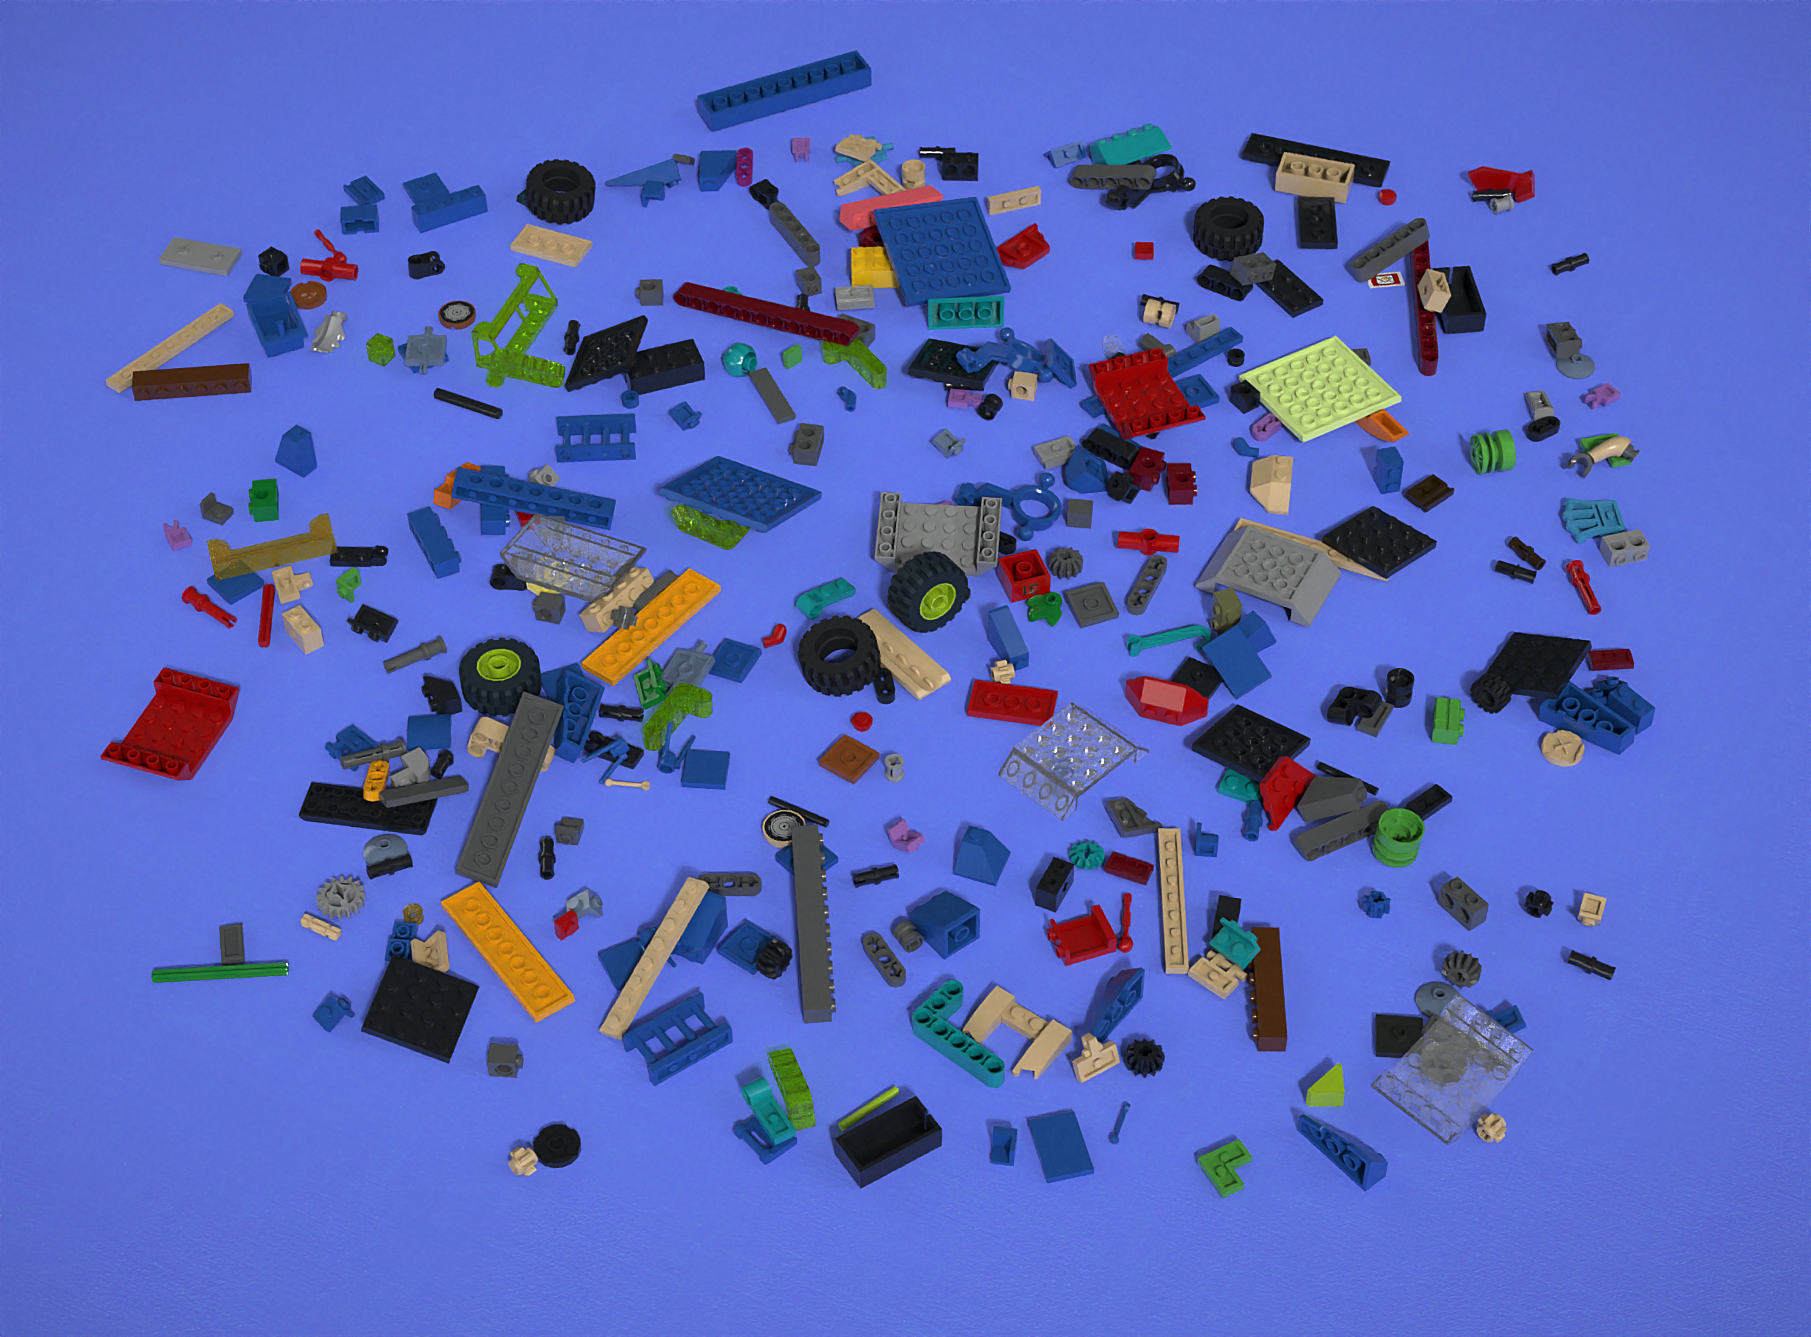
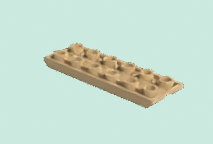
M871 609L857 618L862 620V623H867L876 636L881 654L880 667L890 670L893 678L918 701L951 682V677L945 669L876 609Z

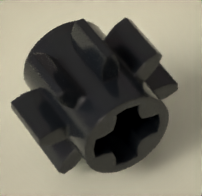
M1537 890L1535 894L1531 891L1525 898L1524 906L1528 914L1535 918H1541L1543 914L1545 916L1550 914L1554 902L1551 901V896L1546 891Z

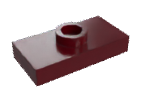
M1630 649L1589 651L1587 655L1592 671L1634 668V660Z
M1112 852L1104 868L1106 873L1145 886L1154 871L1153 864L1116 852Z

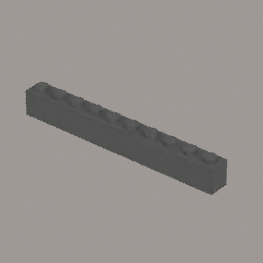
M818 825L791 826L804 1024L832 1022V1013L836 1012V1001L831 999L830 995L835 993L834 979L829 980V975L833 974V961H828V956H832L831 942L826 941V937H830V923L825 924V919H829V907L824 905V901L828 900L827 887L822 886V882H826V869H821V865L825 864L824 851H820V847H824L823 833L818 832Z

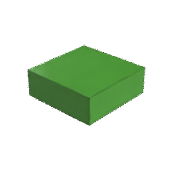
M796 344L783 352V367L787 370L802 362V347Z

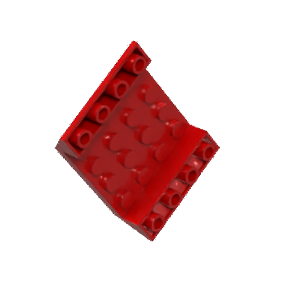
M1161 347L1089 364L1095 394L1123 440L1195 424L1206 419L1198 405H1189L1168 372V358Z
M163 667L153 681L156 691L155 696L121 744L111 741L100 758L177 781L192 780L232 722L240 690L239 687Z

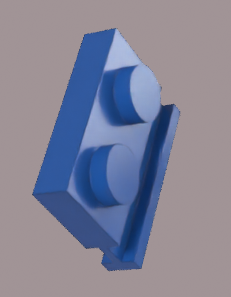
M366 175L351 181L350 185H343L344 191L359 206L372 205L385 199L384 192Z

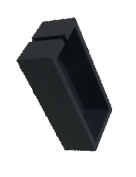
M1470 266L1453 267L1451 284H1448L1451 297L1442 313H1440L1446 334L1483 332L1486 311ZM1450 267L1433 268L1435 271L1444 273L1448 283Z
M693 339L637 351L631 369L627 373H621L628 390H634L638 395L705 380L704 361Z
M914 1096L836 1137L835 1155L859 1188L862 1189L942 1146V1128L931 1114L928 1115V1110L918 1097Z

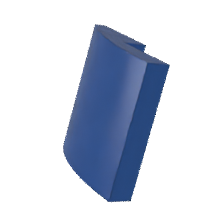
M451 714L408 717L407 751H412L418 747L422 750L451 748Z

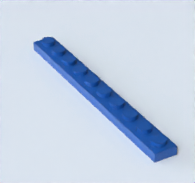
M1229 327L1168 358V372L1174 378L1242 343L1243 336L1234 328ZM1097 396L1083 402L1082 408L1093 418L1106 413Z

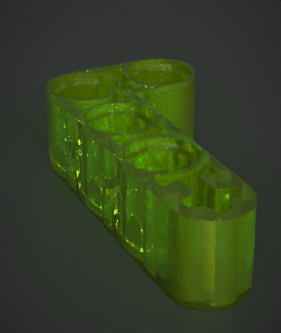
M857 337L849 346L823 342L824 363L834 365L845 360L871 387L883 389L887 386V367Z
M499 348L495 349L492 353L486 383L490 387L498 388L502 386L505 376L552 388H560L564 384L565 366L558 362Z
M683 504L675 506L671 511V516L680 531L724 550L734 548L751 528L749 526H740L732 520L721 521Z
M688 683L678 684L643 727L644 747L649 751L660 750L665 744L669 722L672 723V735L688 714L699 718L711 716L713 713L712 693Z
M792 1048L769 1052V1065L786 1104L789 1121L796 1131L815 1127L816 1120L812 1095Z

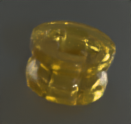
M418 904L407 905L403 909L404 922L420 925L424 921L422 907Z

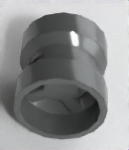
M909 920L898 924L893 931L894 937L901 942V946L906 952L916 951L924 942L923 936L920 932L916 931V927Z

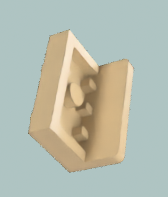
M438 930L425 942L415 938L411 941L413 962L443 973L447 972L449 969L446 933Z

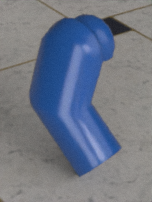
M845 386L840 387L838 395L846 402V410L849 412L854 411L857 400L856 394Z
M1242 437L1234 440V447L1241 456L1258 458L1259 448L1250 447Z

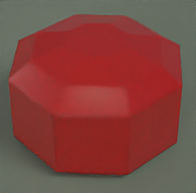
M1382 189L1379 192L1378 200L1381 204L1388 206L1396 202L1397 195L1395 191Z

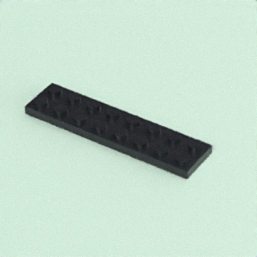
M1256 133L1251 134L1242 154V159L1278 167L1284 152L1354 164V183L1382 188L1391 161Z

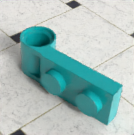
M841 578L801 595L796 601V608L810 620H815L821 615L824 607L854 596L856 588L847 580Z
M764 1077L741 1087L746 1103L774 1145L796 1136L795 1128L772 1096L769 1083Z

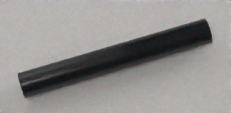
M1320 762L1317 766L1318 770L1333 777L1356 778L1323 762ZM1362 781L1367 792L1376 796L1379 788Z
M771 796L768 803L782 810L794 811L804 819L825 828L829 825V819L774 796Z

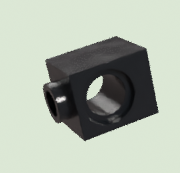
M1244 380L1231 386L1230 402L1245 414L1259 407L1260 392L1251 383Z

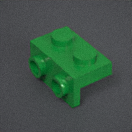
M651 658L647 659L648 668L634 675L641 706L645 710L667 699L665 692L667 685L661 677L663 670L659 663L655 664Z

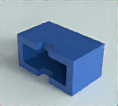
M377 204L341 207L340 222L343 235L357 234L358 231H364L365 233L379 232L380 218Z
M1396 446L1377 449L1373 480L1380 494L1400 491L1404 465Z
M1622 684L1609 693L1606 707L1634 725L1636 735L1652 725L1656 708L1626 684Z

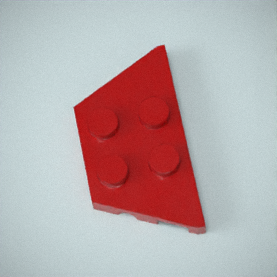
M1036 223L996 248L1002 265L1026 269L1050 253V246L1044 240L1043 234L1038 231Z
M1287 756L1279 757L1259 784L1261 795L1264 799L1265 812L1270 811L1272 824L1268 825L1270 831H1278L1316 776Z

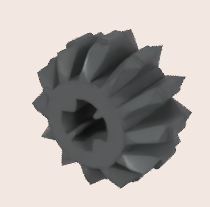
M1064 546L1062 549L1056 548L1055 552L1051 553L1050 571H1052L1053 576L1059 575L1060 579L1066 577L1069 580L1071 576L1076 578L1083 569V557L1080 555L1079 550H1073L1072 547L1066 549Z
M1453 950L1451 954H1448L1444 959L1442 974L1445 975V980L1451 981L1452 986L1455 984L1459 985L1461 989L1464 986L1471 988L1473 984H1476L1480 979L1482 971L1479 958H1473L1472 953L1466 954L1463 950L1460 953Z

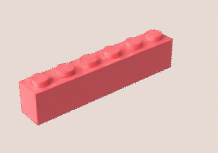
M931 185L842 204L839 221L851 231L876 226L877 224L873 216L875 209L942 201L943 194Z

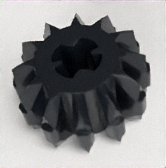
M773 939L768 941L766 946L762 947L761 953L758 954L759 958L756 960V969L762 975L773 980L781 977L782 973L790 965V960L793 957L792 949L780 940Z
M1144 1037L1142 1042L1135 1039L1133 1045H1128L1125 1061L1128 1071H1134L1135 1076L1143 1074V1077L1146 1078L1147 1074L1155 1076L1156 1071H1161L1165 1055L1162 1052L1161 1045H1156L1155 1040L1147 1042Z

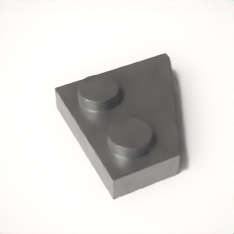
M1128 798L1110 800L1106 803V809L1122 838L1156 833L1158 828L1163 826L1159 821L1154 823L1147 818L1148 813L1138 808Z

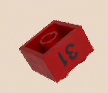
M1037 549L998 558V577L1011 603L1029 599L1034 595H1045L1050 592L1051 575Z

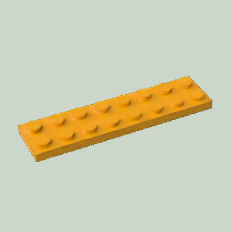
M690 568L687 569L635 615L638 617L636 626L630 625L629 630L620 628L581 662L582 669L614 687L720 593L721 585Z
M480 881L441 901L442 909L535 1023L575 1002L572 992Z

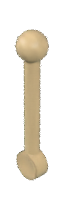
M610 778L605 780V785L608 787L618 785L640 787L643 790L650 789L648 781L633 783L613 781Z

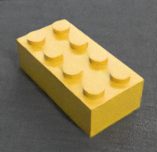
M851 247L852 286L872 285L873 288H900L885 247Z

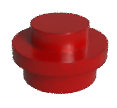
M858 712L852 717V725L857 731L865 732L873 724V718L869 713Z

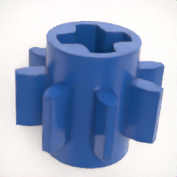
M1371 891L1369 896H1364L1363 912H1367L1370 918L1382 919L1384 913L1389 914L1391 899L1386 898L1384 892Z

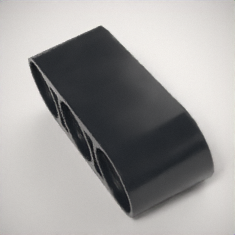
M1215 265L1206 266L1197 277V282L1201 287L1236 301H1243L1253 289V284L1242 285L1230 274V271Z
M1095 428L1082 442L1083 448L1122 469H1128L1140 452L1139 448L1134 444L1099 428Z

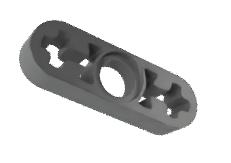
M671 570L667 571L637 598L633 604V609L637 612L641 611L679 576Z
M702 874L697 878L709 883L710 887L707 891L721 896H756L762 890L761 878L756 874ZM727 882L735 884L732 888H726L723 885Z
M876 933L866 935L863 939V951L889 986L894 988L903 986L906 982V970L882 936ZM882 957H888L890 962L880 963L878 960Z

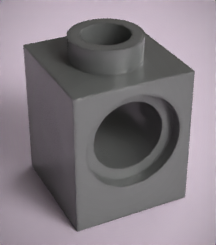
M814 266L796 270V285L801 293L808 295V297L822 293L821 277Z
M663 279L640 280V287H636V296L640 298L641 306H663Z
M540 592L538 599L534 600L532 610L535 611L536 620L560 624L566 612L565 597L563 595Z
M490 1043L487 1058L489 1076L517 1078L518 1070L523 1068L524 1057L519 1052V1046Z

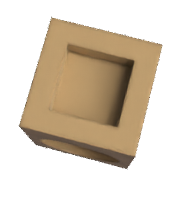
M1015 371L1013 379L1010 378L1008 390H1011V398L1034 401L1038 387V374Z

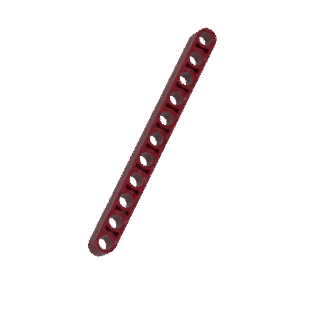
M1427 240L1409 252L1419 371L1422 375L1433 376L1436 374L1439 358L1435 311L1431 312L1424 308L1418 290V285L1426 270L1431 269L1429 243Z
M683 283L673 295L674 301L683 307L843 346H849L860 333L859 326L849 320L695 283Z

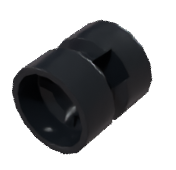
M1395 668L1389 671L1384 692L1385 702L1394 705V708H1403L1410 704L1415 681L1412 672L1404 668Z

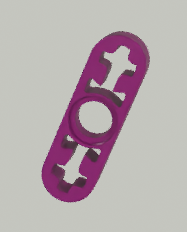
M741 148L737 151L736 183L739 186L746 187L753 182V150Z

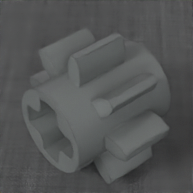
M619 606L618 610H613L611 620L615 621L614 626L629 630L630 625L636 626L638 617L633 615L635 610Z

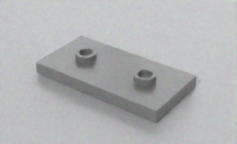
M174 237L159 258L160 265L228 276L243 253L240 248Z

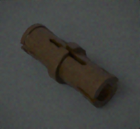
M1517 536L1509 541L1508 546L1520 555L1521 560H1526L1536 570L1544 567L1545 559L1535 553L1533 547L1527 546Z

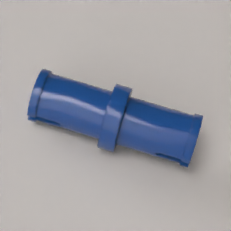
M1260 801L1250 802L1249 814L1245 819V824L1247 825L1245 838L1252 842L1258 840L1259 829L1263 824V818L1261 817L1263 804Z

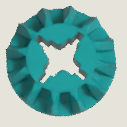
M1080 840L1077 845H1072V849L1069 851V858L1075 864L1074 866L1080 869H1095L1104 862V848L1099 847L1098 842L1091 843L1090 840L1087 842ZM1085 851L1090 852L1087 859H1085Z

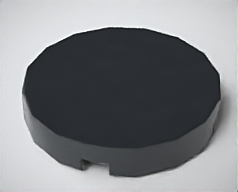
M550 1125L543 1128L537 1138L535 1137L533 1141L534 1153L538 1158V1162L544 1166L563 1168L572 1164L579 1157L581 1139L577 1131L573 1128H567V1125Z

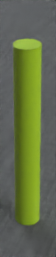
M893 1086L839 1122V1128L842 1131L846 1130L899 1095L898 1088Z

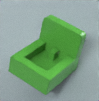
M352 567L336 579L337 594L342 599H346L351 603L355 601L354 590L362 585L360 572L355 567Z

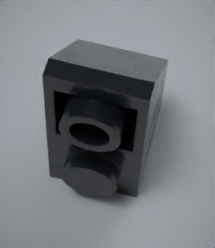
M427 675L423 676L424 685L421 686L424 698L428 697L429 699L428 705L431 712H435L436 715H454L463 712L461 698L454 683Z

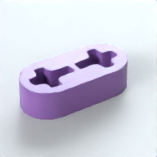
M1273 413L1267 414L1254 424L1252 430L1253 439L1261 442L1268 440L1282 428V422Z

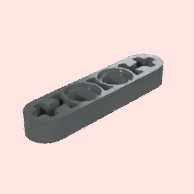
M1155 555L1149 559L1128 598L1127 611L1130 614L1137 616L1145 612L1167 571V559L1165 557ZM1152 576L1156 579L1150 581L1147 580L1146 577ZM1147 590L1149 593L1141 594L1138 591Z

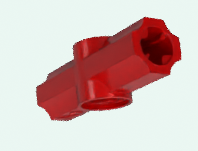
M327 257L324 261L305 258L301 260L300 272L303 275L319 276L327 282L333 281L334 278L355 281L358 278L359 269L356 264L340 263L332 257Z
M1150 528L1142 530L1141 533L1119 531L1118 548L1139 550L1147 556L1153 555L1157 551L1178 553L1180 536L1158 534L1156 530Z

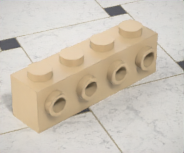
M631 567L579 614L588 632L604 633L615 623L614 620H611L613 610H618L619 606L630 609L633 607L637 598L655 583L648 568Z

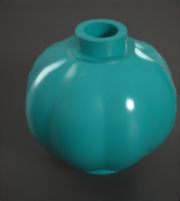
M735 343L723 354L724 368L732 377L749 376L748 372H752L757 368L756 352L750 345Z

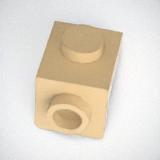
M1584 892L1577 920L1582 921L1583 925L1589 927L1600 926L1607 898Z

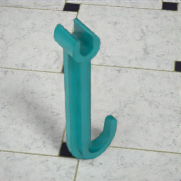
M1191 625L1145 637L1131 635L1128 637L1126 649H1131L1130 656L1136 657L1140 654L1141 650L1201 636L1205 638V641L1196 644L1195 649L1202 650L1204 645L1212 641V634L1204 626Z

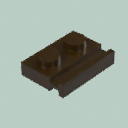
M1432 474L1406 491L1405 498L1417 507L1424 508V511L1427 513L1452 496L1454 488H1449L1446 482Z

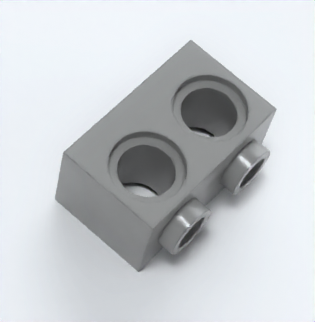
M1636 529L1603 536L1599 552L1610 568L1647 560L1650 544L1642 531Z

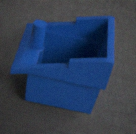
M290 291L246 303L248 317L267 358L304 348L303 338L308 337Z

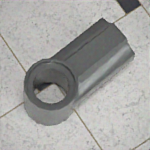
M1149 333L1145 334L1139 341V346L1145 351L1161 347L1167 358L1177 354L1171 344L1164 345Z

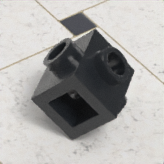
M271 246L258 255L259 267L264 273L279 277L289 270L287 255L281 250Z
M1118 471L1109 478L1105 486L1111 492L1109 495L1112 498L1129 504L1133 502L1142 489L1134 482L1135 478L1127 472L1122 474Z

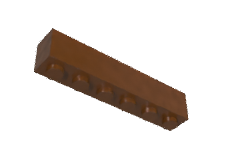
M249 363L133 371L131 387L135 401L251 393L252 374Z
M1252 927L1251 932L1257 937L1258 940L1256 942L1261 949L1248 964V968H1252V972H1249V986H1253V991H1250V1004L1255 1006V1009L1251 1010V1022L1256 1023V1028H1253L1252 1039L1253 1042H1257V1051L1286 1052L1287 1025L1279 927Z

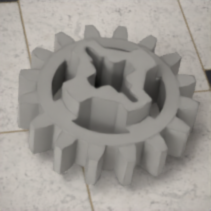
M340 876V879L336 881L333 877L331 878L332 883L324 882V888H318L319 894L316 895L318 910H322L323 916L329 914L331 920L335 916H338L339 920H342L343 916L350 919L351 913L359 914L358 908H364L363 902L366 901L364 887L360 886L359 880L353 882L352 877L344 880V877Z

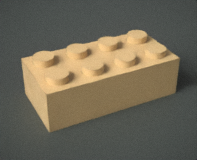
M1284 152L1276 173L1275 191L1307 197H1334L1335 202L1346 203L1353 183L1355 165Z

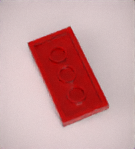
M975 680L967 716L1052 727L1058 691Z

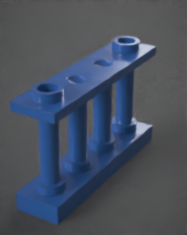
M635 413L557 416L558 436H563V445H556L557 463L636 460L635 442L630 443V433H636ZM602 434V444H590L591 435ZM610 434H622V443H610ZM583 435L582 444L571 445V436Z
M702 992L688 997L684 1002L623 1035L624 1050L629 1052L637 1048L650 1064L648 1066L649 1080L654 1086L733 1042L732 1027L727 1022L716 1026L704 1012L705 1004ZM696 1015L709 1032L701 1037H697L684 1020ZM676 1026L690 1043L677 1048L665 1034V1031ZM656 1037L670 1054L662 1059H657L645 1042Z

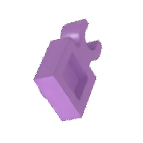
M810 137L792 138V150L796 162H799V158H805V161L808 162Z
M1606 383L1594 389L1593 394L1586 395L1584 403L1592 402L1591 408L1597 409L1601 403L1607 406L1619 400L1621 393L1612 385Z
M950 389L948 407L967 409L968 405H971L974 408H978L983 399V394L979 392L969 394L970 390Z
M173 520L174 526L168 527L166 523L163 524L166 540L173 552L192 545L190 536L184 527L179 528L177 520Z

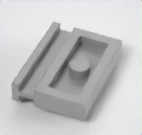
M872 285L835 287L837 311L875 308Z
M1066 436L1034 446V454L1047 470L1069 463L1076 444L1070 436Z

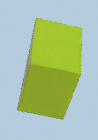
M1337 1063L1307 1090L1306 1105L1309 1107H1343L1345 1090L1343 1070L1340 1063Z

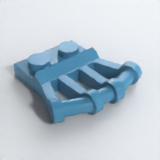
M1575 498L1565 499V511L1562 514V518L1566 522V530L1575 536L1578 544H1583L1587 539L1597 535L1603 537L1607 534L1625 532V525L1616 500L1585 501ZM1584 528H1590V529L1585 530V531H1582V532L1579 530V529H1584Z

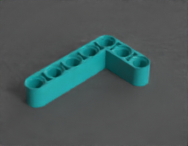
M949 980L914 1011L912 1016L913 1034L986 1086L998 1088L1003 1085L1005 1080L1004 1061L947 1022L962 1007L964 988L961 982Z

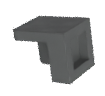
M1069 499L1067 512L1068 527L1091 529L1093 500Z

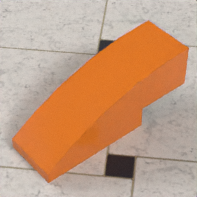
M1385 409L1354 421L1366 432L1384 441L1395 442L1409 435V432Z
M469 462L460 466V468L481 472L480 466ZM457 469L447 474L445 483L434 489L433 504L451 510L461 501V499L451 498Z

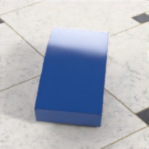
M1607 677L1606 680L1597 682V689L1590 690L1588 694L1602 704H1607L1609 693L1622 684L1628 686V683L1619 680L1618 677Z
M394 922L392 937L388 940L385 961H390L393 954L408 960L410 959L412 953L411 941L414 938L416 939L418 931L417 923Z

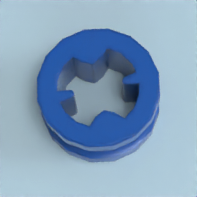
M627 390L622 393L623 407L633 409L639 405V395L636 391Z

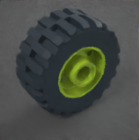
M936 551L924 552L923 555L918 554L914 556V559L907 560L905 565L897 570L898 573L896 576H893L891 580L892 585L888 588L889 595H887L890 610L903 624L914 632L928 633V631L933 632L939 627L946 626V623L952 621L955 618V614L961 611V606L967 599L968 579L964 571L945 554Z
M499 638V640L489 639L486 643L481 642L476 645V648H471L467 652L459 666V677L464 700L472 709H478V712L484 715L486 713L492 717H497V715L505 717L511 713L515 715L523 691L538 696L542 689L538 656L535 655V651L528 647V645L523 642L518 643L515 639L510 638V640H506L505 638Z

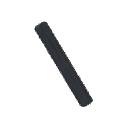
M436 388L433 393L434 398L495 419H500L503 415L501 408L441 388Z

